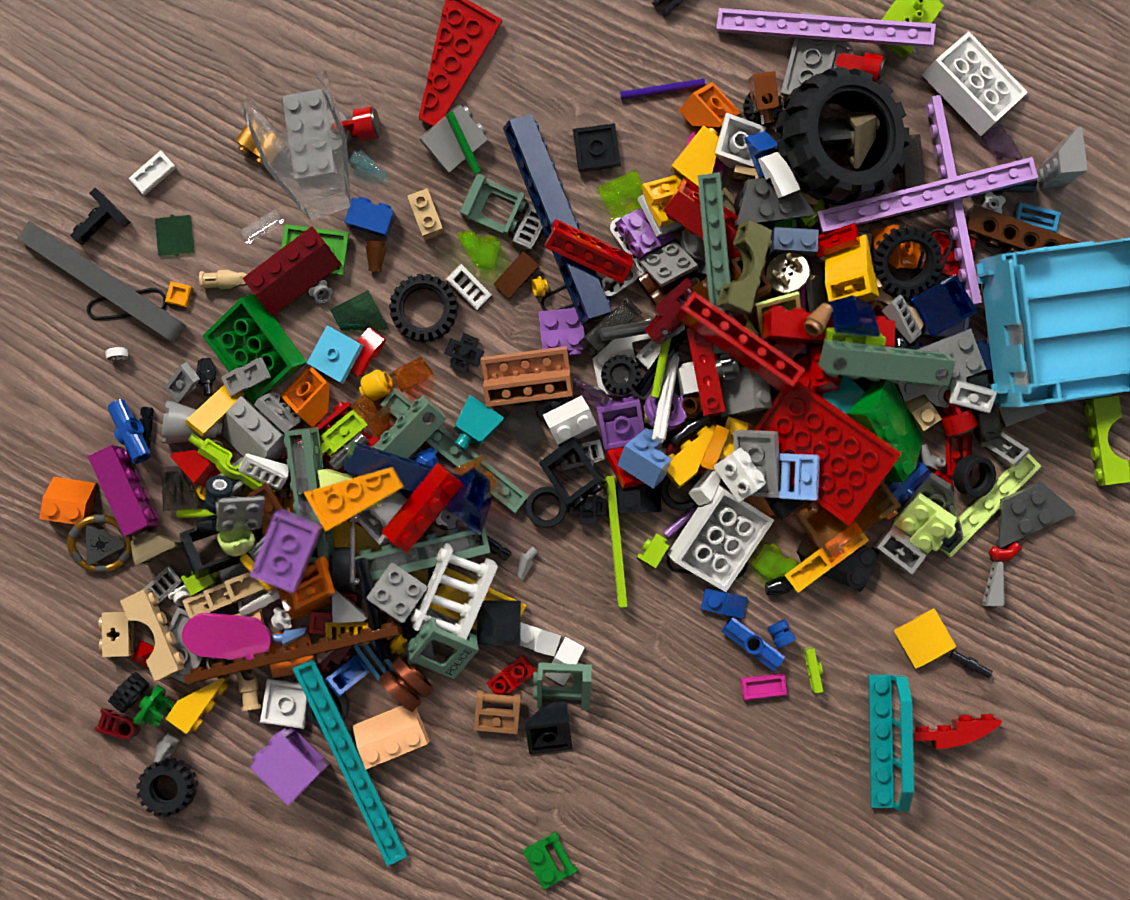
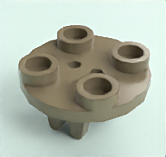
M785 252L776 256L768 265L766 278L773 290L786 295L799 291L806 285L811 275L807 260L795 252Z

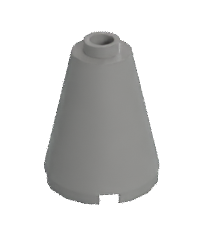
M166 401L165 407H167V411L163 417L161 443L188 442L193 433L202 440L207 438L216 439L217 435H221L223 422H218L202 437L185 424L186 420L196 409L173 401Z

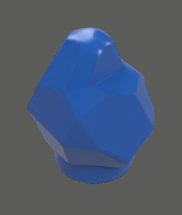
M432 447L422 450L412 457L414 461L433 467L439 463L436 457L437 450Z

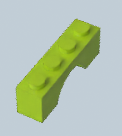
M1119 396L1087 400L1084 410L1086 417L1089 418L1088 436L1092 439L1091 457L1095 460V481L1098 482V486L1130 482L1129 460L1118 457L1111 450L1108 443L1110 427L1122 417Z

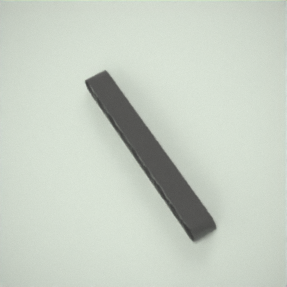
M29 221L18 236V240L171 342L175 343L187 326L34 223Z

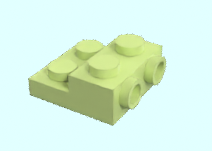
M920 493L895 518L893 524L911 536L909 542L928 554L931 550L936 552L941 547L944 537L949 539L956 531L954 526L957 518Z

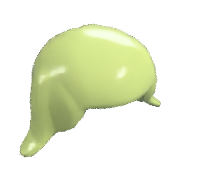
M251 530L219 531L217 536L220 547L229 556L243 555L250 551L255 544V536Z

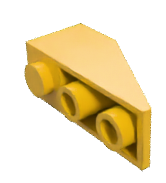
M714 425L710 428L707 426L702 428L697 433L698 438L693 442L689 439L680 447L682 451L677 455L672 453L668 456L672 461L666 475L678 489L696 475L715 430Z
M222 677L178 700L165 719L186 734L192 731L196 732L203 723V720H201L205 712L209 713L215 706L216 702H214V699L218 694L222 695L227 689L228 684L226 682L230 677Z

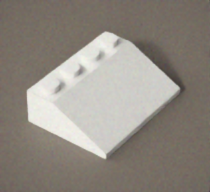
M970 32L966 33L940 55L922 74L928 83L938 91L980 136L1028 93Z
M719 484L712 501L698 506L667 554L678 565L727 592L774 522V519L745 500L738 502L730 490Z

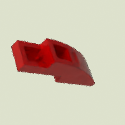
M980 714L981 718H972V715H959V719H952V728L949 724L937 725V729H929L927 725L915 726L916 730H913V741H932V747L936 749L961 746L989 734L1002 724V720L994 717V714Z

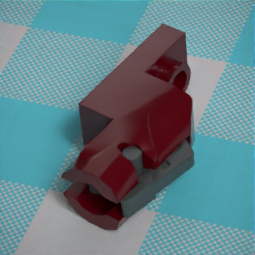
M689 277L654 307L660 315H656L644 330L658 345L663 344L685 329V324L677 319L676 316L683 307L678 298L681 296L684 299L693 291L691 286L694 283Z

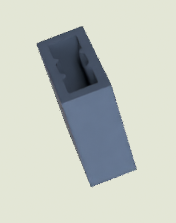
M774 227L770 237L771 245L767 251V259H774L785 252H795L802 255L807 261H810L818 252L819 230Z

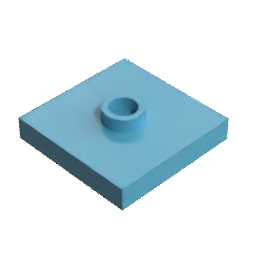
M327 325L307 364L344 384L364 345Z

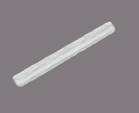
M676 352L666 365L652 435L653 441L662 443L665 440L680 357L679 353Z

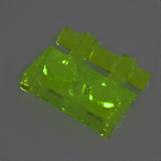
M636 169L597 187L605 207L608 208L614 205L616 210L609 213L612 220L621 218L636 209H642L638 201L640 197L638 193L642 192L641 186L643 183ZM632 197L633 202L622 205L621 201Z

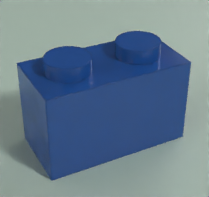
M364 197L352 198L344 222L347 227L388 239L396 214L391 209L392 207L387 204L379 203V205L371 203V200Z

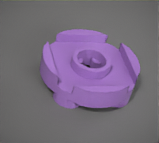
M674 392L667 430L680 427L688 415L682 407L684 398L681 395L679 397ZM650 394L645 401L644 410L651 426L654 427L659 399L652 398Z

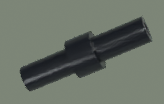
M955 650L951 652L949 658L964 665L965 669L971 672L975 671L988 679L991 677L993 671L979 664L978 660L970 656L966 657Z

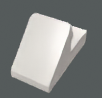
M521 622L520 646L555 657L561 635Z

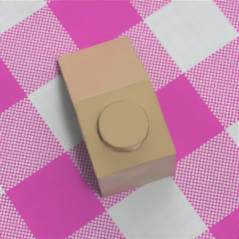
M924 395L904 402L919 432L925 431L942 420L932 403Z

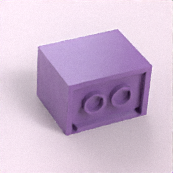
M285 509L276 511L250 576L289 592H295L300 587L322 532V524Z
M292 727L289 730L285 728L275 734L268 741L269 745L252 758L254 763L250 768L289 805L325 770L330 762Z

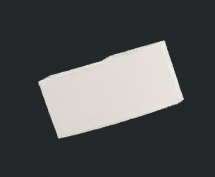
M778 152L758 159L765 179H771L778 198L800 190L790 167Z

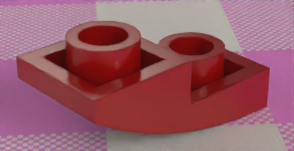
M368 328L357 341L364 346L351 371L357 376H363L371 359L379 355L386 338L372 328Z
M523 654L486 684L494 694L507 695L537 671Z

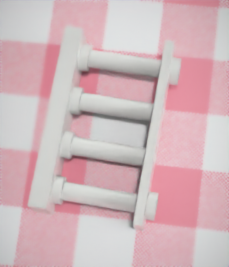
M446 543L444 549L441 548L437 554L436 560L438 563L418 609L415 608L411 615V621L414 630L419 631L421 624L427 623L430 620L431 616L426 615L430 603L458 612L461 616L459 622L455 624L436 618L437 627L467 639L498 566L493 560L488 558L485 559L484 564L481 563L479 565L452 554L453 549L451 545ZM451 563L476 572L478 578L475 584L472 583L471 585L444 575L447 564ZM439 583L467 592L469 595L467 603L462 605L435 595Z

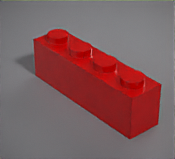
M437 463L381 532L391 543L408 553L461 488L463 483Z

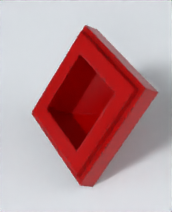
M140 640L131 661L149 668L146 660L151 656L154 646Z

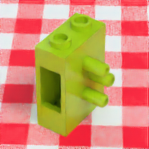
M895 0L882 20L932 23L944 4L940 0ZM883 44L905 60L915 48L913 46Z

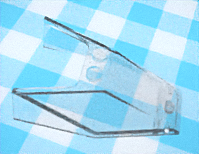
M326 70L317 76L323 94L324 115L320 120L281 133L275 129L250 98L244 99L239 104L265 168L310 221L351 207L347 137Z

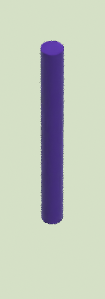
M705 79L621 91L620 98L621 100L702 88L705 86Z

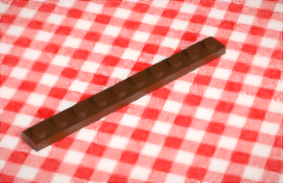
M394 622L382 624V629L373 631V627L360 629V634L353 636L352 632L339 634V639L332 641L330 637L318 639V644L309 645V642L296 644V649L293 650L283 647L275 649V654L267 655V652L254 654V659L246 660V657L232 659L233 664L225 665V662L211 664L212 668L204 670V666L190 669V674L184 675L185 684L403 634L402 626H395Z

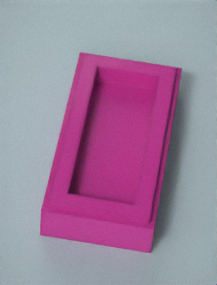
M785 673L740 678L744 701L787 695Z

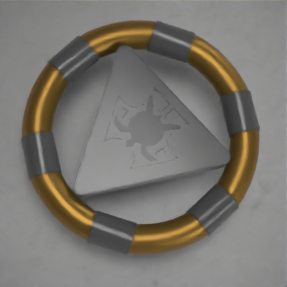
M91 515L81 519L72 527L67 539V548L73 561L81 568L95 573H107L120 568L127 562L132 554L130 541L133 538L123 535L116 518L108 515ZM107 523L116 527L125 542L110 535L106 530H100L90 524ZM85 526L87 561L82 558L75 545L77 536ZM125 547L116 561L109 564H92Z

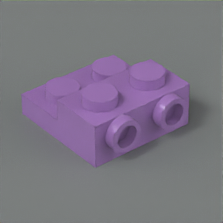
M643 209L634 210L621 217L615 224L618 233L624 237L631 253L638 260L674 240L670 232L656 237Z
M575 308L538 312L542 349L567 346L569 356L581 355L582 351H586L584 327L581 325Z
M625 394L621 396V400L613 401L612 398H604L600 400V404H595L604 450L623 447L644 430L638 396L634 397L633 394Z

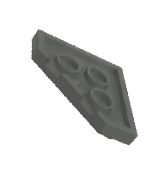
M931 473L898 510L895 518L921 493L957 518L954 526L956 528L955 533L949 539L944 537L940 547L951 553L962 541L963 531L951 484Z

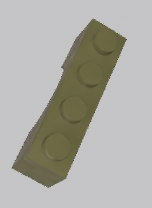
M751 220L738 226L733 246L742 257L743 271L738 281H733L721 287L717 307L737 316L750 313L753 309L755 293L760 285V274L766 263V252L771 245L770 237L772 230Z

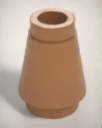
M822 303L804 320V330L812 336L822 334L833 312L832 307L829 304Z

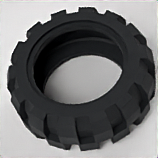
M845 67L827 69L820 74L812 76L804 81L802 85L795 88L784 102L783 108L785 110L779 113L776 132L781 134V140L777 141V151L785 159L796 181L804 186L802 191L816 200L824 198V202L832 205H845L865 200L881 193L891 185L895 175L899 174L907 157V153L903 152V148L908 147L910 143L909 127H904L902 119L906 116V112L901 101L896 103L891 97L893 90L884 81L878 80L874 82L872 80L873 74L856 68L850 71ZM825 103L840 105L850 112L872 110L876 117L879 118L880 127L879 130H876V139L858 171H850L834 163L825 153L820 143L818 119Z

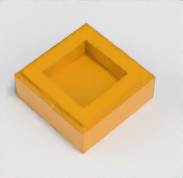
M170 281L165 302L188 308L193 287Z

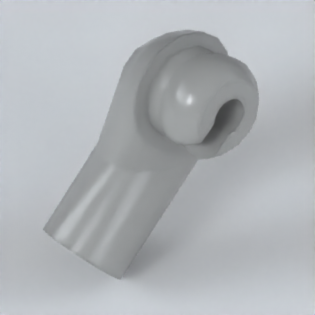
M927 444L921 446L919 456L921 462L926 467L933 470H941L945 467L946 460L943 457L931 455Z

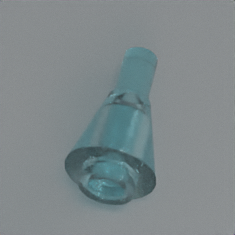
M361 149L359 152L354 151L348 161L352 163L350 168L369 174L372 173L382 180L388 174L377 167Z

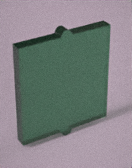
M172 214L170 217L155 218L159 256H178L179 254L194 252L191 215L174 216Z

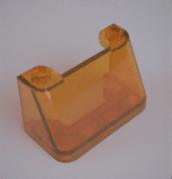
M882 481L851 526L845 524L815 501L802 508L793 517L827 558L832 556L835 559L845 552L842 548L873 524L883 518L889 520L897 515L898 511L896 509L901 507V505Z

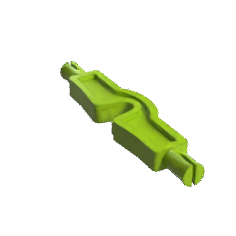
M194 433L188 439V442L199 448L198 453L213 462L225 476L234 480H240L253 490L264 484L239 472L238 468L241 462L237 466H232L230 464L233 457L232 452L217 445L208 438L203 441Z

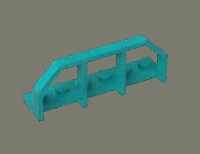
M901 674L868 675L870 807L910 811L914 794L912 698L908 679ZM891 680L896 681L900 701V718H892ZM892 724L901 728V758H893ZM893 764L901 768L902 790L899 802H894Z

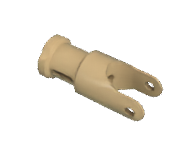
M218 270V272L214 273L200 271V288L202 291L206 290V288L217 287L219 289H231L239 284H246L242 278L247 273H237L231 270Z
M256 668L251 669L252 675L249 680H245L241 676V672L237 673L239 693L242 694L243 701L242 711L261 708L257 696L259 688Z

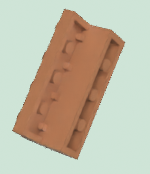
M567 346L481 357L486 407L573 396L572 371Z

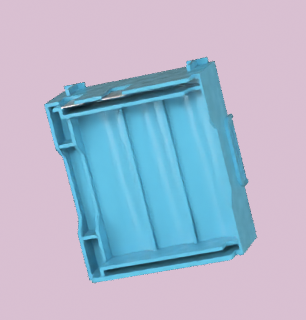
M1130 238L1098 243L1090 241L1036 248L1022 252L1000 254L979 260V264H976L978 284H982L994 379L991 389L997 392L994 404L997 403V407H1023L1111 396L1112 393L1130 391Z

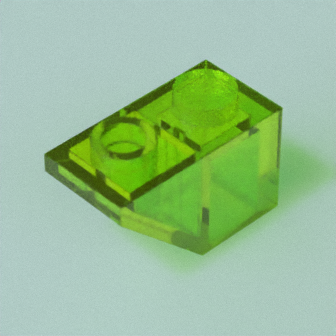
M464 230L463 233L458 232L457 238L474 266L495 270L501 248L500 241H497L496 237L485 235L484 238L478 237L472 231Z
M772 543L770 546L764 544L749 565L764 577L773 578L785 576L799 563L790 556L786 559L780 554L782 550Z

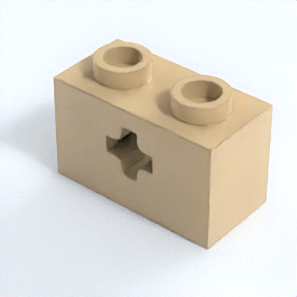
M428 188L408 195L407 197L424 240L426 241L444 234Z
M125 612L102 613V617L99 618V629L102 630L99 650L102 652V657L134 655V621H128ZM113 632H119L120 635L118 637L113 636Z

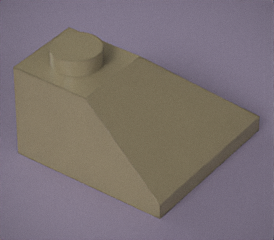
M872 110L846 113V123L850 129L851 140L845 147V155L854 168H859L876 139V130H879L880 127L879 118L876 117Z
M148 530L136 534V539L130 541L135 565H148L183 548L179 540L157 532H148Z

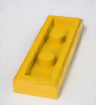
M223 385L186 420L185 424L203 437L225 416L226 411L240 396L244 398L245 393L241 392L230 397L225 385Z

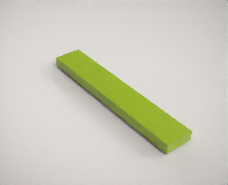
M607 476L605 479L607 480L606 491L617 602L619 607H627L615 477Z

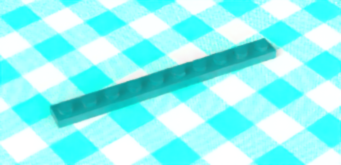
M314 658L293 667V671L386 865L389 866L406 858L407 852L367 769L364 767L361 756Z

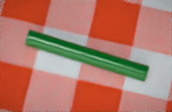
M451 111L445 114L473 175L480 172L479 165L454 112Z

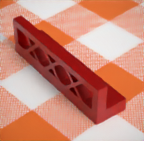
M557 219L552 223V232L545 243V248L623 284L633 267L631 254Z

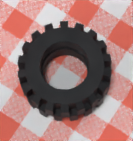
M170 758L159 763L155 762L143 770L144 773L138 778L141 781L136 786V789H140V792L137 793V798H142L143 801L140 804L142 807L144 805L148 807L146 809L148 813L153 811L154 816L159 817L163 815V817H168L179 813L192 803L193 797L197 793L195 787L198 786V781H194L196 774L195 772L191 773L190 769L192 767L189 764L185 766V761L181 759L176 761V758ZM161 775H168L176 781L178 792L174 799H167L159 793L157 782Z

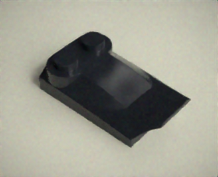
M819 525L815 528L806 529L796 551L800 561L803 562L835 537L839 536V534ZM863 545L823 575L862 592L876 564L879 552Z

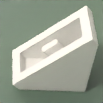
M565 637L552 663L577 664L585 647ZM569 673L545 674V676L563 686L571 675Z

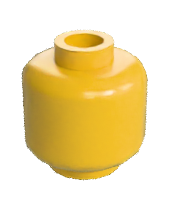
M376 369L361 378L359 390L364 398H369L375 402L391 392L393 383L387 372Z

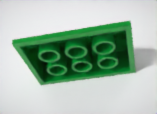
M254 294L241 297L203 335V338L228 372L243 367L257 358H263L271 378L243 391L252 404H255L258 398L270 393L307 363L275 318Z
M879 379V381L874 382L847 414L902 453L883 481L904 483L916 469L923 438L895 384L886 379Z

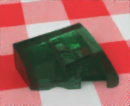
M369 290L330 309L341 331H366L368 328L382 331L389 329Z

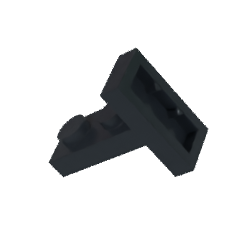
M96 187L89 194L101 206L94 208L83 223L81 222L74 227L73 233L70 235L82 246L111 217L124 228L131 222Z

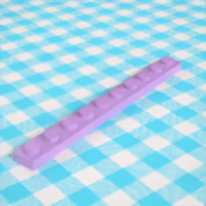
M719 8L716 30L717 32L933 48L936 24Z
M941 95L932 96L926 105V114L931 119L930 135L935 139L936 144L934 146V155L939 159L938 175L940 179L944 180L957 175ZM960 199L947 203L946 216L948 220H951L950 234L953 240H955L956 245L954 256L955 260L959 261L960 269L958 276L964 286L962 292L963 301L967 303L968 309L977 308L982 303L962 200Z
M1033 157L829 208L818 211L817 215L822 234L852 223L861 225L1035 181L1038 179Z

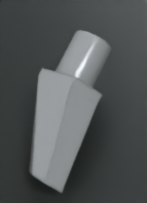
M531 547L526 554L521 552L517 575L522 581L534 563L532 559L538 553L534 547Z

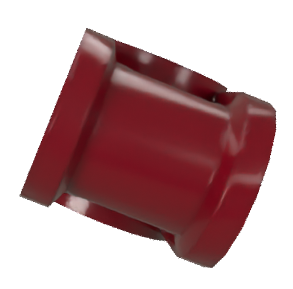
M101 708L100 713L102 714L98 726L94 728L98 733L125 740L135 737L140 732L141 727L133 723L134 718L111 709ZM125 723L131 726L130 734H127L124 730Z

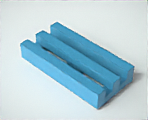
M1022 202L1017 203V210L1014 214L1015 219L1056 233L1061 212ZM1022 209L1052 216L1055 218L1054 220H1051L1040 216L1031 215L1022 212ZM1020 217H1021V218H1025V219H1029V220H1033V221H1037V222H1041V223H1045V224H1049V225H1053V226L1050 227V226H1046V225H1042V224H1038V223H1034V222L1022 220V219H1020Z
M368 644L354 646L356 652L377 680L382 675L361 649L362 646H364L383 673L385 671L394 672L392 668L393 662L390 658L385 660L390 667L387 670Z

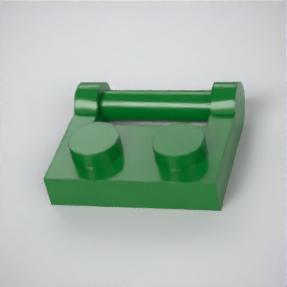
M557 831L522 849L543 890L578 871L576 865L571 863L558 839L560 836ZM552 844L565 869L558 870L545 845Z

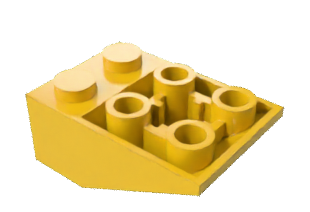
M866 234L859 236L858 245L825 256V285L829 304L837 309L879 298Z

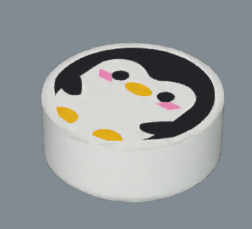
M114 347L105 351L106 360L108 361L128 359V350L126 348Z

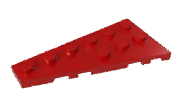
M445 0L442 9L441 21L437 31L431 66L418 117L420 121L431 127L449 112L502 24V19L469 0Z

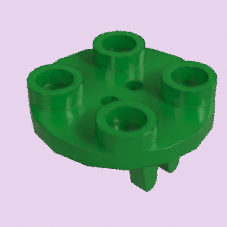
M157 685L150 697H144L139 705V708L142 710L134 718V724L139 727H144L147 723L156 727L161 724L160 720L163 716L159 711L168 715L174 707V704L165 697V688Z

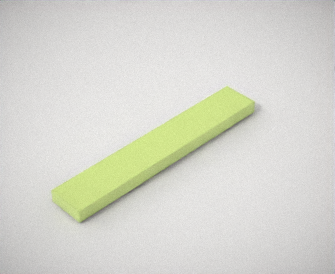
M1028 454L1016 467L1007 468L995 480L992 490L987 495L977 498L959 516L963 531L962 541L951 553L942 548L940 549L951 558L999 510L1000 499L1017 492L1042 466Z

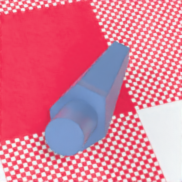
M307 627L284 630L283 634H273L272 642L282 643L283 647L304 637L307 633Z

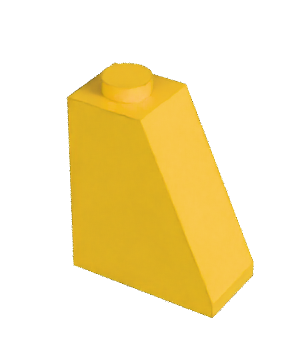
M703 125L672 164L670 171L675 175L678 174L681 180L685 178L699 188L698 175L712 174L716 160L715 150L719 139L717 131Z

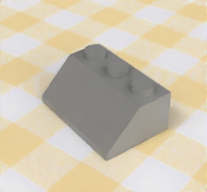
M1082 127L1075 129L1057 144L1039 166L1037 180L1040 182L1041 188L1067 186L1087 171Z
M242 396L226 411L221 435L243 457L247 453L277 461L287 450L284 445L285 435L262 415L252 403Z

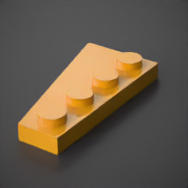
M391 467L303 493L324 530L328 531L404 486L394 468Z

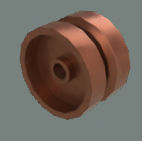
M400 656L392 664V668L398 676L390 671H385L378 681L400 704L413 712L421 704L419 697L413 691L422 697H427L434 690V687L415 666L408 664V661Z

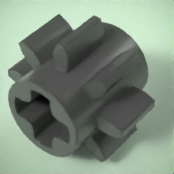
M727 353L720 354L721 359L716 360L718 376H724L725 380L736 379V373H741L740 363Z

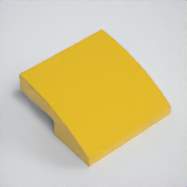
M678 174L647 182L641 186L648 208L659 227L676 223L666 216L664 208L682 181Z
M935 608L894 629L915 669L956 647Z

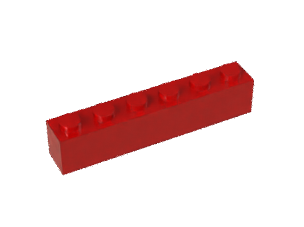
M696 292L691 294L676 316L681 322L785 395L793 388L805 370Z
M772 306L770 310L763 312L762 339L824 345L826 328L873 329L874 333H881L886 337L885 347H895V321L887 320L886 316H874L873 319L867 318L865 314H854L852 317L846 316L845 312H834L833 315L831 314L824 332L818 336H812L803 327L805 324L804 320L811 314V312H805L804 308H793L790 311L785 310L783 306Z

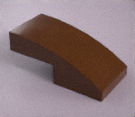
M523 251L493 285L510 299L524 282L528 281L540 264L526 251Z

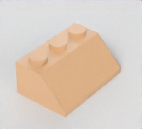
M403 705L353 725L357 749L365 769L427 745L430 741L417 708L411 712Z

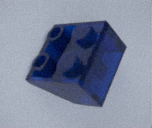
M957 274L910 299L931 337L977 313Z
M473 467L457 478L463 485L449 501L446 510L480 535L483 532L491 505L490 480Z

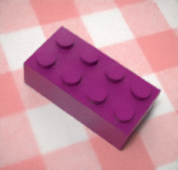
M110 445L87 456L124 536L136 537L135 535L140 532L149 531L160 526L157 521L159 520V515L155 508L150 506V495L145 488H142L139 482L142 480L138 470L133 468L127 449Z

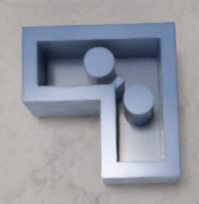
M645 428L624 446L617 466L654 488L664 480L672 459L660 451L663 442L653 441V431Z

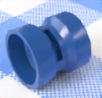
M787 619L778 621L767 628L769 634L774 636L776 648L785 646L796 639L794 633L788 629L789 623Z

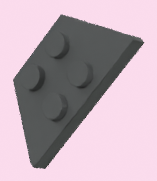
M749 179L743 187V197L738 207L740 210L734 225L738 227L749 220L762 224L814 216L815 213L799 190L778 198L771 179Z
M1039 481L1000 499V517L998 518L1000 530L999 539H996V544L1002 548L1076 512L1044 483Z

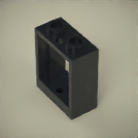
M574 437L539 462V465L567 506L578 507L582 505L588 495L601 491L604 488L603 484L607 482L581 442ZM577 452L594 479L570 496L553 472V469Z
M195 528L179 533L180 543L195 579L241 563L240 557L242 555L227 556L202 565L193 542L215 534L198 532Z

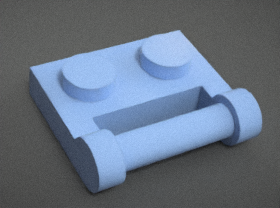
M780 453L779 460H782L781 491H778V498L818 500L820 455ZM791 461H795L794 492L789 491Z

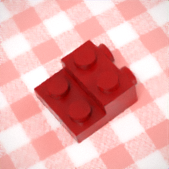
M823 345L810 348V354L795 357V363L805 369L798 380L819 395L840 390V380L842 379L841 374L838 377L825 374V371L819 366ZM841 357L836 358L834 363H839Z

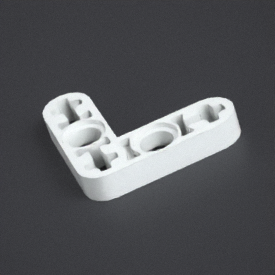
M620 218L614 219L610 225L612 236L623 251L635 256L626 248V240L621 241L620 239L623 237L618 231H614L616 229L615 224ZM632 257L633 267L630 271L633 273V278L629 281L624 280L623 286L620 287L619 283H617L613 287V292L605 291V283L612 284L615 280L609 277H605L602 280V289L607 298L616 296L636 282L637 278L646 272L643 267L639 266L640 261L637 257L635 259Z

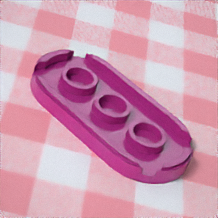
M214 613L194 615L187 621L182 630L183 643L191 653L201 657L236 659L240 657H246V660L254 659V654L268 651L272 637L269 628L257 618Z

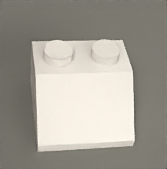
M726 113L715 155L727 167L733 169L735 164L755 168L744 138L766 130V127Z
M582 396L543 414L558 448L572 437L579 440L598 430L593 415Z

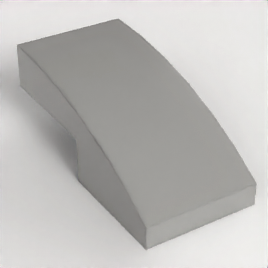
M257 358L243 367L232 370L221 378L231 397L271 378L263 358Z

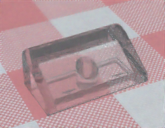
M273 209L241 229L240 233L243 240L250 244L283 223L284 220L277 209Z

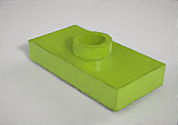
M804 648L803 653L811 691L821 693L823 692L820 678L823 675L821 662L817 663L814 648Z

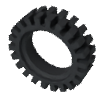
M899 226L898 230L895 228L891 229L889 235L885 233L882 242L878 240L876 243L878 248H874L872 252L875 255L872 258L875 276L882 281L881 284L888 291L894 292L896 295L904 294L905 296H910V293L918 295L920 294L919 290H928L927 285L935 283L933 279L934 277L939 278L940 273L938 269L943 267V264L940 262V260H943V254L940 253L942 249L937 244V240L923 229L915 228L914 226H908L907 228ZM905 242L919 243L926 254V262L922 271L912 279L900 280L894 278L888 268L891 252L898 245Z
M417 274L415 277L411 275L406 281L402 280L400 282L401 285L399 287L396 286L394 289L395 292L394 295H391V304H389L390 316L396 328L405 337L416 342L421 341V343H426V341L433 342L437 338L444 337L443 335L450 331L451 326H454L455 318L457 317V302L451 288L445 281L440 280L437 276L433 277L431 274ZM420 289H429L436 292L441 297L444 306L443 314L439 321L425 328L412 325L404 314L406 299L414 291Z

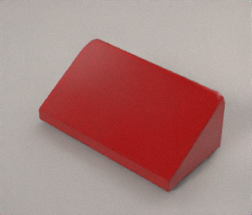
M965 433L951 438L946 436L947 477H953L954 469L963 457L972 455V434ZM972 469L969 473V477H972Z

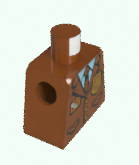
M776 72L753 74L748 79L753 113H760L761 124L774 123L773 110L779 107ZM762 97L767 99L768 104L763 103Z

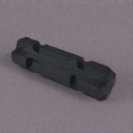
M141 407L140 415L142 419H140V422L144 427L142 436L149 449L151 444L149 437H151L153 423L151 417H153L154 409L152 407Z
M473 534L472 539L477 543H481L483 540L482 534ZM487 536L490 552L495 555L498 554L499 558L507 561L512 552Z

